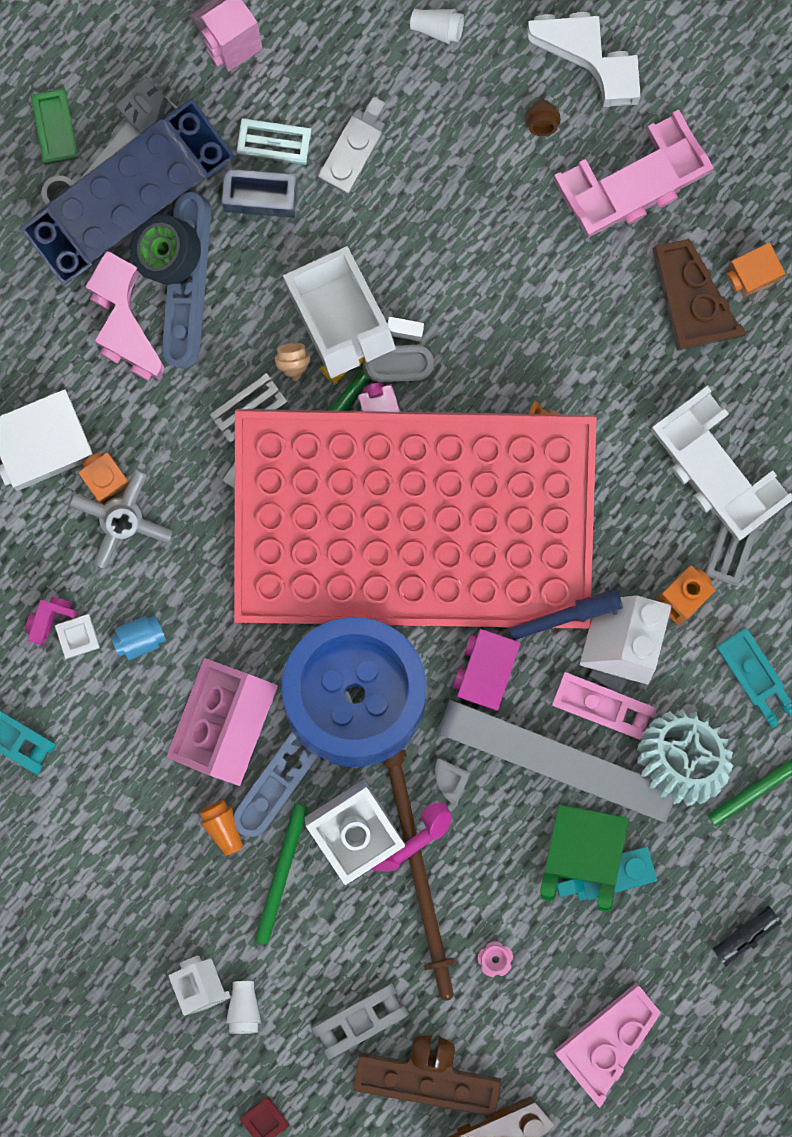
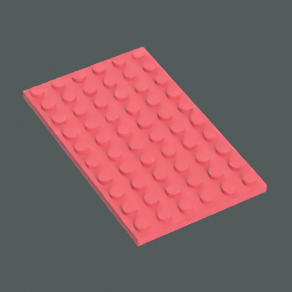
M236 409L234 623L324 624L340 618L363 617L374 619L387 625L511 627L575 606L576 600L591 597L596 415ZM577 619L553 628L590 629L591 619L585 622Z

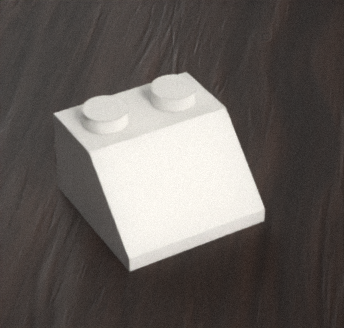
M640 596L620 597L623 608L617 610V614L613 615L610 612L591 619L590 629L588 630L579 665L648 685L656 670L672 605Z
M365 779L304 817L307 829L345 885L405 847L402 838Z

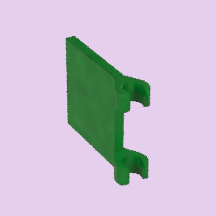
M559 805L540 888L541 899L554 901L558 879L563 877L601 885L597 899V910L610 912L629 818Z

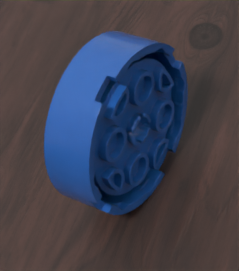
M347 617L326 622L304 636L295 646L287 660L282 678V697L289 726L298 741L307 750L312 751L332 764L346 767H363L391 758L411 741L424 716L427 684L422 661L406 637L383 622L363 617ZM351 686L358 687L365 692V697L362 702L351 704L344 697L346 690L350 689Z

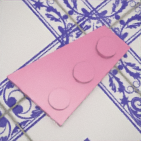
M635 983L558 1046L554 1053L600 1108L606 1100V1094L615 1080L618 1081L624 1071L625 1064L634 1050L639 1048L661 1012L641 987Z

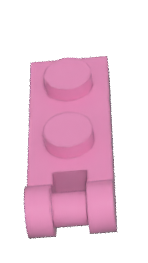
M566 672L563 674L551 705L642 741V733L645 731L649 719H654L657 708ZM627 709L637 712L632 725L623 722Z

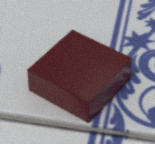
M269 1096L239 1119L252 1137H276L290 1126V1123Z

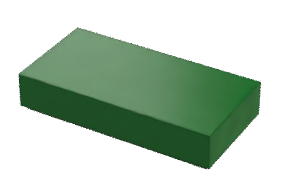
M66 89L32 94L31 100L44 165L78 159V150Z

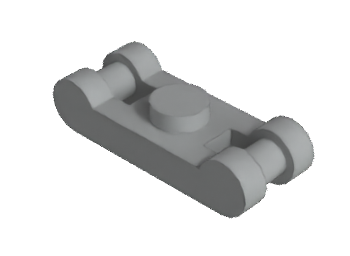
M392 983L311 1027L316 1038L320 1037L325 1049L323 1052L328 1060L409 1015L405 1005L400 1006L394 994L397 991ZM380 1002L384 1004L388 1014L381 1018L377 1016L373 1006ZM341 1025L347 1037L338 1041L332 1029Z

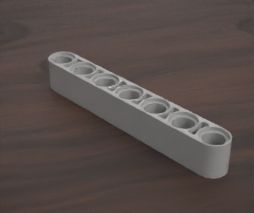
M449 700L436 732L462 744L664 823L667 822L673 806L671 795L668 794L666 797L660 798L662 790L659 787L649 789L652 782L651 778L641 777V774L452 700Z

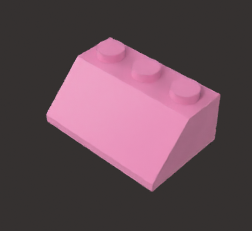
M204 658L166 758L209 776L240 786L278 685Z

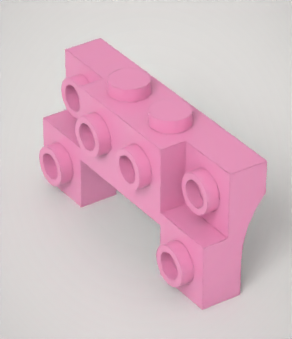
M680 110L673 112L671 117L656 125L652 123L647 127L646 132L657 151L600 180L599 183L586 159L580 161L579 165L563 174L559 172L554 175L553 180L568 208L572 209L587 238L615 223L618 225L626 220L628 224H632L647 215L646 209L655 204L662 208L678 199L676 193L680 189L712 173L714 167L705 151L693 136Z

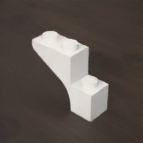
M577 12L570 14L569 18L555 19V15L545 14L534 17L533 21H528L527 35L528 40L532 44L584 67L595 77L601 90L603 107L638 105L640 100L637 55L629 56L626 51H616L608 53L607 57L602 58L599 16L590 17L588 12Z

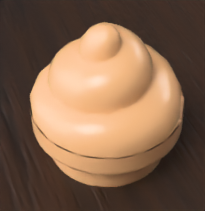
M302 343L284 344L277 348L278 355L275 356L276 367L278 370L283 371L287 377H291L293 381H298L310 363V353L305 350V345Z

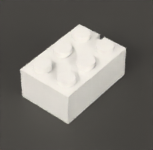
M348 246L283 275L290 297L330 378L360 366L358 360L364 357L366 362H369L396 349L389 326Z

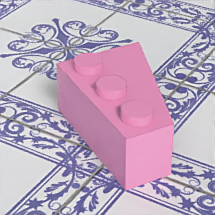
M212 0L190 15L204 37L203 42L207 47L208 55L217 67L223 64L229 72L263 49L258 22L242 0Z

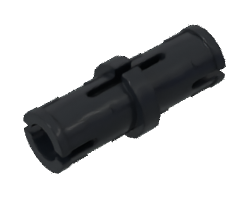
M768 905L744 925L742 923L736 926L737 930L724 941L714 946L712 950L727 967L735 958L750 947L752 949L756 948L758 941L783 923Z

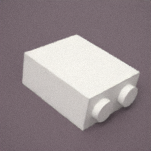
M65 389L0 416V457L3 462L0 465V475L4 484H12L16 491L81 465L86 459L94 455Z

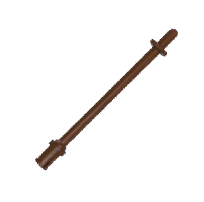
M401 750L382 762L383 766L388 768L404 842H407L417 834L402 769L403 757H407L405 750ZM420 849L408 859L432 960L424 965V969H434L439 995L442 1000L449 1001L453 998L454 993L448 965L455 964L456 961L455 958L445 957Z

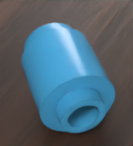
M145 615L114 628L117 635L111 637L118 656L126 655L128 661L158 649V644L166 641L156 615L149 618Z

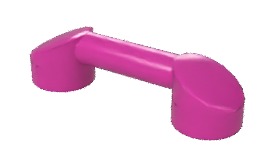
M437 802L426 807L421 813V819L426 828L405 842L404 848L371 869L378 872L397 870L400 868V864L432 840L441 838L448 831L452 820V815L447 805L443 802Z

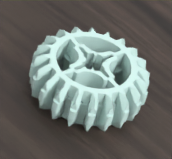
M683 709L675 714L669 711L661 718L654 719L649 725L650 727L642 733V741L638 744L637 751L641 753L637 764L645 766L641 777H650L652 779L649 789L659 787L662 790L660 798L666 797L669 794L672 796L673 804L680 803L682 800H684L687 807L693 805L696 801L702 804L709 798L715 797L721 791V788L728 783L730 778L728 774L734 766L729 762L733 752L724 749L729 739L719 738L720 727L712 729L708 726L709 718L703 719L701 722L698 720L697 712L690 713L687 717ZM668 737L681 738L680 741L672 740L671 743L664 741V738ZM701 773L706 775V778L702 779L689 778L690 774L698 775Z

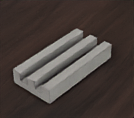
M267 373L209 414L230 444L235 442V431L231 433L228 429L235 424V414L224 422L220 417L264 385L269 389L242 409H255L273 395L277 401L264 410H279L288 403Z
M722 523L705 573L710 578L738 587L759 526L748 534L734 576L732 577L727 575L738 544L733 536L720 572L714 570L728 531Z

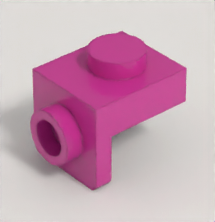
M53 596L50 603L40 600L37 612H31L26 623L25 633L29 634L27 641L45 646L56 613L77 618L78 612L70 609L72 602Z

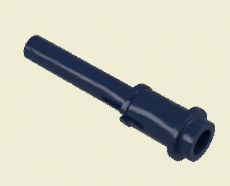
M607 587L603 593L582 600H576L575 606L509 627L513 640H517L577 619L585 622L610 612L615 615L617 610L623 608L617 588L610 590Z

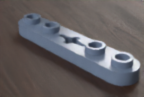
M194 192L184 193L178 198L174 206L173 217L187 222L196 230L200 239L201 255L197 267L190 275L193 278L192 283H187L186 286L182 285L181 282L167 285L162 345L165 361L171 366L182 369L189 368L195 364L200 353L211 222V205L208 199Z
M346 690L344 697L346 701L352 704L351 695ZM293 732L290 733L234 813L236 830L246 837H256L267 830L319 757L305 748L299 758V761L303 764L300 769L293 767L283 778L281 774L287 765V761L284 759L285 754L293 755L302 746Z

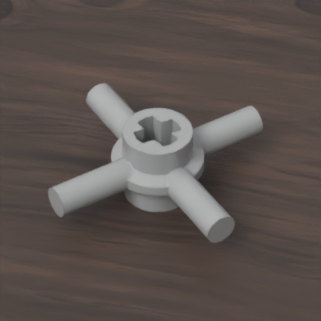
M135 468L123 496L113 498L105 504L76 493L71 495L68 506L99 517L100 526L106 533L93 562L101 568H107L119 539L129 538L136 532L168 543L172 536L171 529L142 519L141 510L135 503L148 475L145 470ZM122 514H126L127 519L121 518L119 522H115L114 517L120 518Z

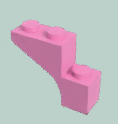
M106 251L86 285L88 292L93 294L90 298L92 302L109 310L111 305L114 306L95 340L97 345L102 348L100 354L117 364L120 359L133 365L130 371L149 381L151 376L160 380L164 373V365L143 333L131 310V293L140 273L137 271L136 266Z

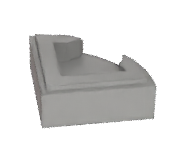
M437 759L435 766L437 786L447 800L457 805L471 772Z

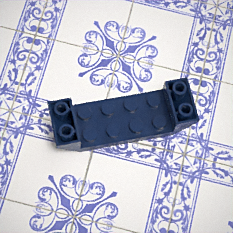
M193 98L159 119L66 189L19 229L61 284L65 286L92 266V261L203 177L208 178L235 158V155Z

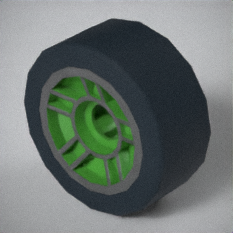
M166 214L153 215L141 224L134 232L130 244V258L133 265L137 267V271L143 277L165 285L178 284L188 278L197 267L201 255L200 239L196 230L187 222Z

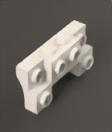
M707 386L653 426L651 431L672 457L671 460L675 465L671 469L683 484L689 482L697 492L693 497L703 511L708 512L711 510L714 515L716 514L736 541L739 542L791 502L792 494H788L775 478L777 475L774 471H771L753 486L748 482L709 431L726 418L729 413L726 409H721L710 393L712 391Z

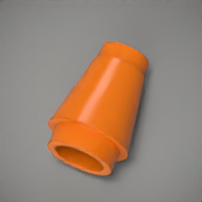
M225 800L217 801L199 812L202 818L200 824L220 850L223 851L225 856L240 850L244 846L240 833L236 830L232 806H227Z

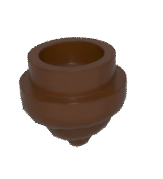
M544 99L535 102L525 115L526 125L529 127L530 132L537 136H549L555 133L561 121L557 107Z

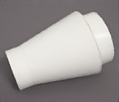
M414 9L410 20L411 30L422 32L447 44H450L451 41L459 42L464 25V15L456 13V9Z
M253 981L233 982L226 1024L229 1025V1033H258V1024H261Z

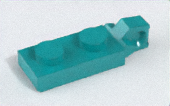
M648 846L622 853L615 893L657 881ZM568 879L558 882L557 892L560 898L577 893L579 901L598 898L601 885Z

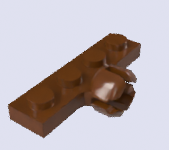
M421 1035L415 1038L411 1056L406 1060L362 1052L359 1054L353 1091L491 1116V1113L496 1112L501 1078L455 1069L453 1067L455 1047L447 1039L439 1037L436 1055L430 1054L432 1035Z

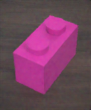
M482 629L479 630L478 636L471 634L464 655L470 656L466 670L459 668L453 685L454 689L459 690L457 698L498 711L521 643Z

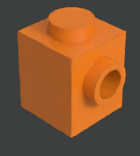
M100 452L92 455L82 463L84 469L78 472L95 498L102 504L123 492L129 483L108 452L103 456Z
M690 565L654 601L672 605L669 617L679 626L716 590L711 586L712 581L704 571L695 569Z

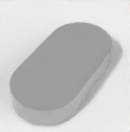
M421 345L395 346V350L369 362H366L365 358L363 359L364 373L375 382L422 380L430 375L434 367V359L431 352Z

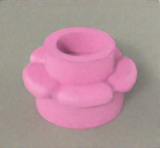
M494 941L488 943L485 949L480 950L478 963L482 965V971L487 976H504L511 969L510 963L513 960V954L509 947H504L500 942ZM494 956L499 957V961L497 963H494L492 961V958Z

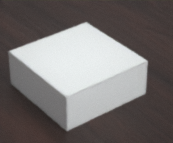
M389 317L388 326L393 337L421 342L424 323Z
M90 614L55 625L65 659L100 649Z

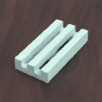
M242 118L236 153L242 156L306 165L311 128ZM249 128L303 137L302 142L249 135L247 130ZM249 142L301 151L300 154L245 147V143Z

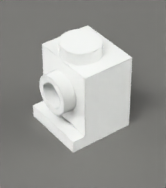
M200 956L192 957L180 963L181 970L168 975L184 1016L204 1011L231 998L229 991L224 992L212 959L201 961Z

